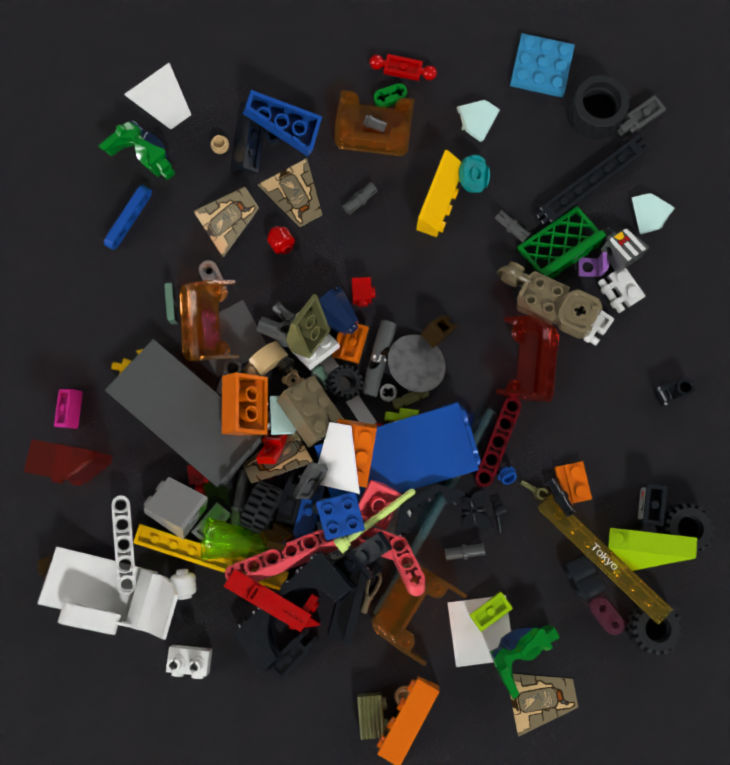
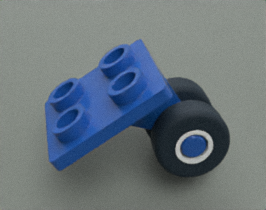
M350 492L334 497H325L311 503L313 513L320 516L315 521L317 529L324 531L326 540L365 530L356 493Z

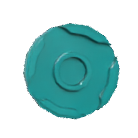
M470 155L464 158L459 167L460 183L470 193L482 192L488 186L490 180L489 166H486V160L479 155Z

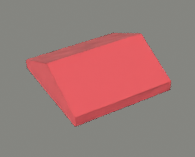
M370 480L358 502L363 521L370 519L402 494L383 483ZM397 509L376 523L375 526L386 530Z

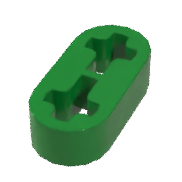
M399 83L377 90L374 94L375 106L382 109L405 101L407 97L406 86ZM399 90V92L402 93V96L396 94V91ZM379 96L385 98V101L379 100Z

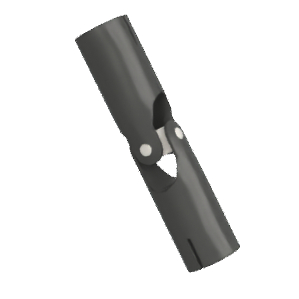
M380 321L372 355L363 381V389L360 392L365 396L377 398L397 324L393 322Z

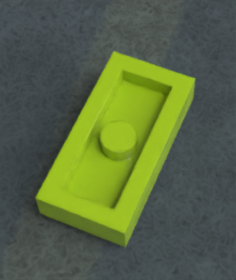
M499 592L468 615L479 631L482 632L513 608L502 592Z

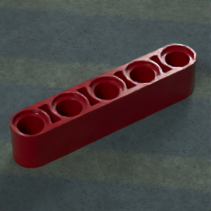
M509 397L501 405L480 459L479 470L474 475V482L479 487H487L494 480L521 410V402L516 397ZM508 402L515 404V411L512 412L507 409ZM501 420H506L509 423L508 429L501 428ZM495 437L501 439V447L494 446L493 439ZM487 455H492L495 458L494 465L487 464ZM481 473H485L488 476L486 484L479 481Z

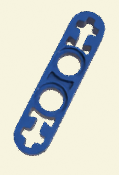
M144 185L139 186L104 240L105 246L115 250L120 245L152 194L150 188Z

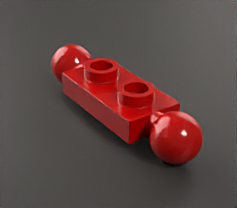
M375 54L369 61L370 66L375 70L384 67L383 74L416 81H419L420 75H423L429 81L437 76V70L434 66L428 65L422 68L423 61L387 54L386 60H383L382 56Z

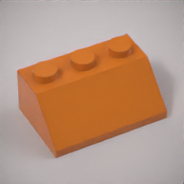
M238 372L222 376V434L237 436L268 435V377Z
M338 418L337 423L351 425L358 484L360 487L367 488L377 425Z

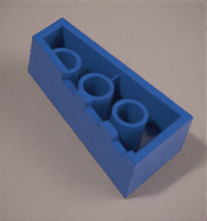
M251 90L243 114L308 157L313 151L322 116Z

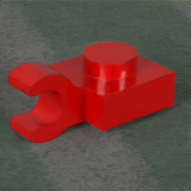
M188 465L189 485H195V491L206 496L204 484L210 483V481L192 465Z

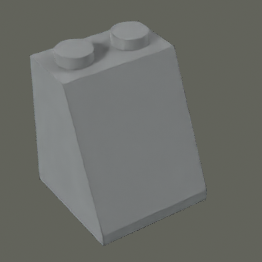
M168 477L166 481L162 480L159 483L155 495L147 498L144 503V511L152 519L181 539H184L207 509L208 497Z

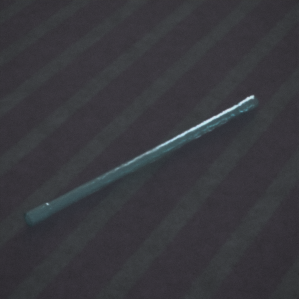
M486 409L473 434L476 447H478L497 415L492 409ZM462 475L448 479L445 486L455 488ZM441 494L438 496L410 546L415 558L446 504ZM406 564L403 567L409 568L411 565ZM398 570L373 610V613L381 618L384 617L391 604V600L403 581Z

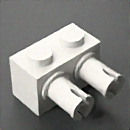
M173 644L169 647L166 672L172 673L171 676L183 677L184 674H189L191 678L203 679L204 676L210 673L212 648Z

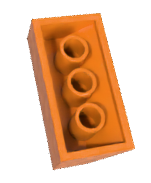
M419 676L416 681L411 680L407 687V691H409L407 698L404 699L402 697L396 708L399 710L396 718L391 717L386 727L389 729L386 737L382 735L377 744L379 748L378 755L394 765L402 764L440 692L437 684Z

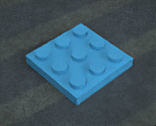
M522 33L510 86L563 98L575 45Z

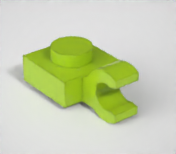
M399 408V414L386 412L384 420L394 422L417 415L419 410Z

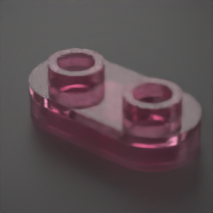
M211 309L202 310V322L205 342L208 348L216 347V343L219 342L218 331H215L214 324L217 322L216 314Z
M604 598L594 599L590 605V610L606 632L612 635L620 634L624 629V621L608 600ZM600 605L605 606V610L603 612L599 611ZM614 621L617 622L616 628H612V622Z

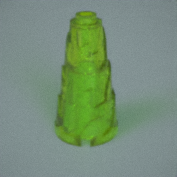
M207 518L203 529L204 539L201 540L202 559L250 558L271 549L265 547L259 536L260 534L245 529L242 526L229 524L213 518Z

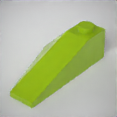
M610 528L608 548L612 564L617 565L616 569L636 571L696 559L697 538Z

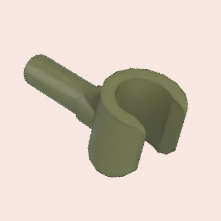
M524 480L520 483L531 490L537 499L544 500V498L539 496L541 490L548 493L545 488H536Z

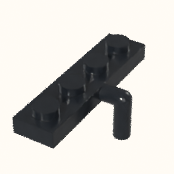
M380 531L335 563L347 578L361 570L366 579L371 580L382 571V566L377 564L372 569H369L367 565L393 547L383 532Z

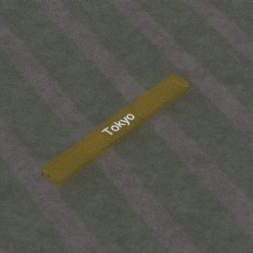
M551 494L537 509L659 625L673 609L574 515L566 517L560 506L554 502V497Z

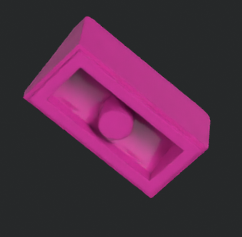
M59 389L54 427L78 428L82 391Z

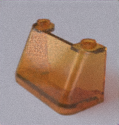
M342 90L336 115L335 144L339 148L394 156L405 155L409 146L415 99L401 98L396 102L395 109L360 105L359 96L355 92ZM372 114L374 118L388 122L384 134L369 127L367 129L363 125L366 115Z

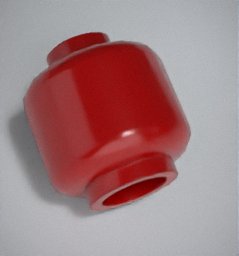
M276 226L269 231L267 241L276 254H288L292 251L295 239L286 227Z

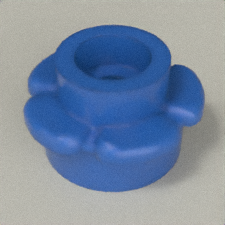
M503 467L498 474V479L504 484H511L517 478L513 467Z

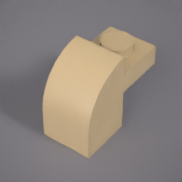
M274 341L257 351L249 359L250 362L243 370L246 374L265 376L269 370L279 366L288 354L277 341Z

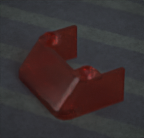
M533 316L504 317L505 322L514 325L512 337L520 344L517 377L509 381L506 389H497L496 393L506 397H516L519 400L551 402L554 395L559 341L558 330L554 326Z
M32 439L24 472L51 477V482L63 484L64 480L71 481L70 484L82 486L83 483H88L112 463L113 456Z

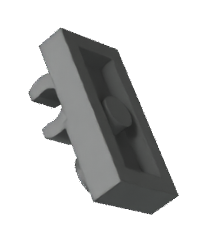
M308 464L303 475L298 476L300 479L299 483H294L295 490L293 496L295 499H311L328 471L325 464Z

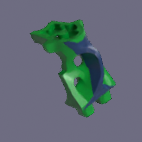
M136 121L117 125L116 131L98 145L101 150L110 156H113L123 148L135 146V152L139 161L157 177L162 175L168 180L175 175L162 141L153 133L143 130Z
M547 624L543 627L534 625L533 627L517 628L501 637L498 647L489 651L495 668L512 699L517 698L519 695L512 673L513 661L516 659L533 660L542 650H551L553 648L551 642L560 638L554 626L551 627L550 624Z

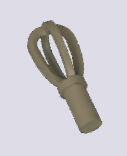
M381 573L377 574L379 579L371 593H369L371 580L367 579L360 612L367 614L371 600H373V596L381 585Z

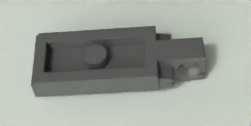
M654 95L628 113L623 119L624 123L619 126L620 128L617 132L622 136L629 130L632 133L638 131L664 113L666 108Z

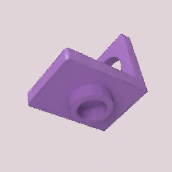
M603 252L598 258H581L578 261V276L601 277L609 267L607 252ZM584 263H591L593 270L585 272L583 270Z

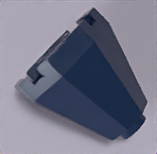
M338 286L336 287L337 291L329 290L319 299L329 328L343 335L348 333L351 335L358 329L357 324L359 321L345 292Z

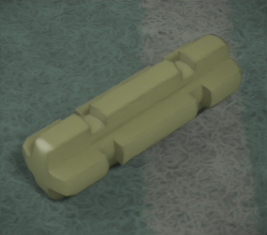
M412 391L403 395L402 398L393 399V406L395 409L402 408L403 405L407 406L419 401L420 398L428 397L429 392Z

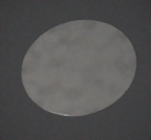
M403 336L396 340L389 350L388 366L394 379L404 388L414 392H426L437 387L442 381L445 374L443 354L438 346L432 348L422 336Z

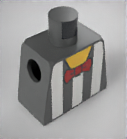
M611 227L603 231L607 235V242L601 248L602 253L607 252V259L617 274L640 259L649 249L648 245L628 229H623L617 234Z

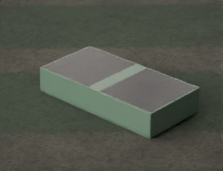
M165 283L167 320L171 324H178L176 287L172 283Z

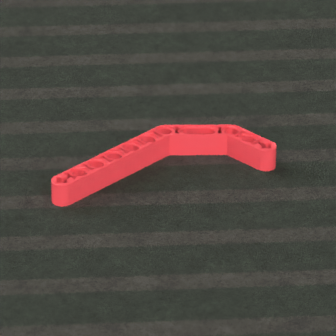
M371 527L353 540L350 546L356 548L366 541L362 539L363 537L371 538L382 530ZM317 530L287 542L283 551L270 549L230 565L225 570V578L227 580L233 570L237 569L243 574L246 572L245 575L259 582L310 561V557L316 552L330 553L338 550V547L333 542L334 539L326 541L323 530ZM382 531L393 548L381 557L393 560L408 592L413 596H420L425 591V576L407 540L401 536ZM403 548L402 551H396L395 549ZM277 560V562L270 564L271 561ZM406 564L412 565L409 568L403 567Z

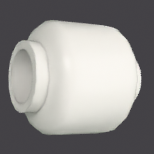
M188 569L176 570V574L170 577V581L177 590L178 600L192 598V595L197 591L194 573L188 572Z

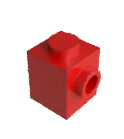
M371 277L352 278L353 305L357 304L358 307H366L368 304H372V298H375V287H371Z

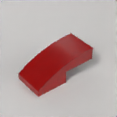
M269 430L268 435H265L262 439L264 447L256 456L258 464H276L284 449L288 434L271 435V430Z

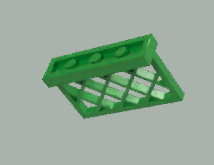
M576 206L520 244L517 249L536 272L553 279L604 244L607 235L602 230L599 231L581 209ZM577 214L581 218V222H569L570 217ZM558 225L566 226V233L555 232V227ZM569 226L579 227V235L568 234ZM582 228L590 229L593 234L591 236H581ZM543 235L552 236L551 244L541 243L540 237ZM554 236L565 238L564 245L553 244ZM567 238L578 239V244L574 247L566 246ZM528 245L537 246L536 254L527 253L524 248ZM538 248H550L549 256L539 255ZM552 248L562 249L563 254L560 257L551 256ZM537 259L548 260L547 266L541 269L536 264Z

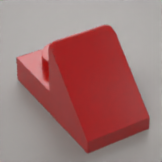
M313 592L302 609L314 613L320 604L317 601L319 596ZM311 616L304 628L318 626L321 622Z

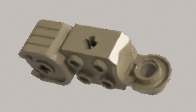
M509 262L508 265L501 267L497 271L501 280L513 287H517V285L522 287L517 297V311L549 326H552L554 323L561 331L578 339L590 335L592 326L603 309L599 298L582 290L569 292L570 287L536 271L528 275L524 273L525 268L515 262Z

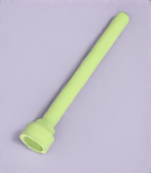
M412 488L364 522V531L338 537L333 542L343 554L349 549L348 547L353 540L412 498L416 491Z

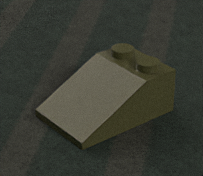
M316 294L312 295L292 321L286 338L292 352L308 359L311 358L331 331Z

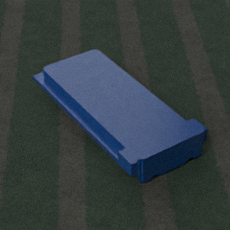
M456 401L431 411L378 426L368 483L370 480H373L403 493L411 488L417 489L479 470L478 466L481 460L465 408ZM324 443L315 445L318 459L320 458ZM359 486L360 494L356 493L358 502L366 487ZM328 487L331 497L350 493L349 491Z

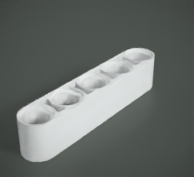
M117 496L112 501L117 587L120 593L128 595L136 588L131 511L128 498ZM123 501L127 506L124 510H117L115 504ZM119 521H126L128 527L125 530H119L116 527ZM121 540H126L130 546L126 550H121L118 548V543ZM122 560L131 562V567L128 570H122L119 567ZM124 580H130L133 584L132 588L128 591L121 588V583Z

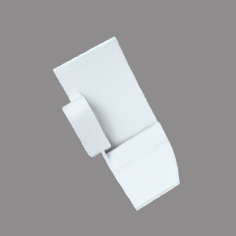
M56 546L37 604L61 609L58 623L112 635L116 634L118 625L145 631L166 640L178 593L173 583L166 576L159 575L158 572L135 566L136 588L131 594L124 595L119 592L117 587L116 561ZM120 562L119 567L122 570H128L131 565ZM124 580L121 583V588L125 591L130 590L133 586L130 580Z

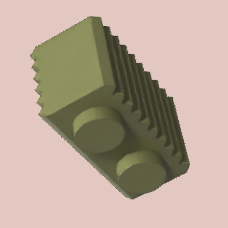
M381 692L358 694L361 740L385 736V731H389L386 728L388 718L383 717V710H387L386 697L382 698Z

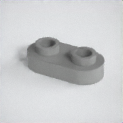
M210 260L202 262L199 266V273L203 282L220 283L205 284L208 292L214 297L224 295L227 286L217 265ZM208 269L213 270L211 274L206 273ZM216 285H220L218 291L214 290Z

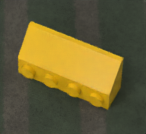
M448 150L444 151L418 217L416 230L437 237L439 232L443 233L446 225L444 218L446 215H450L453 205H450L451 200L456 199L459 189L456 187L458 182H460L459 167L461 161Z

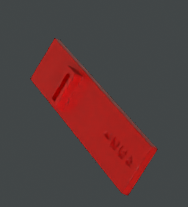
M237 569L233 570L224 584V587L299 632L302 631L311 617L309 612Z

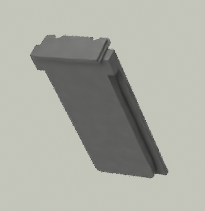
M154 339L105 389L109 395L217 488L220 485H226L262 445V437L264 435L237 436L222 434V397Z

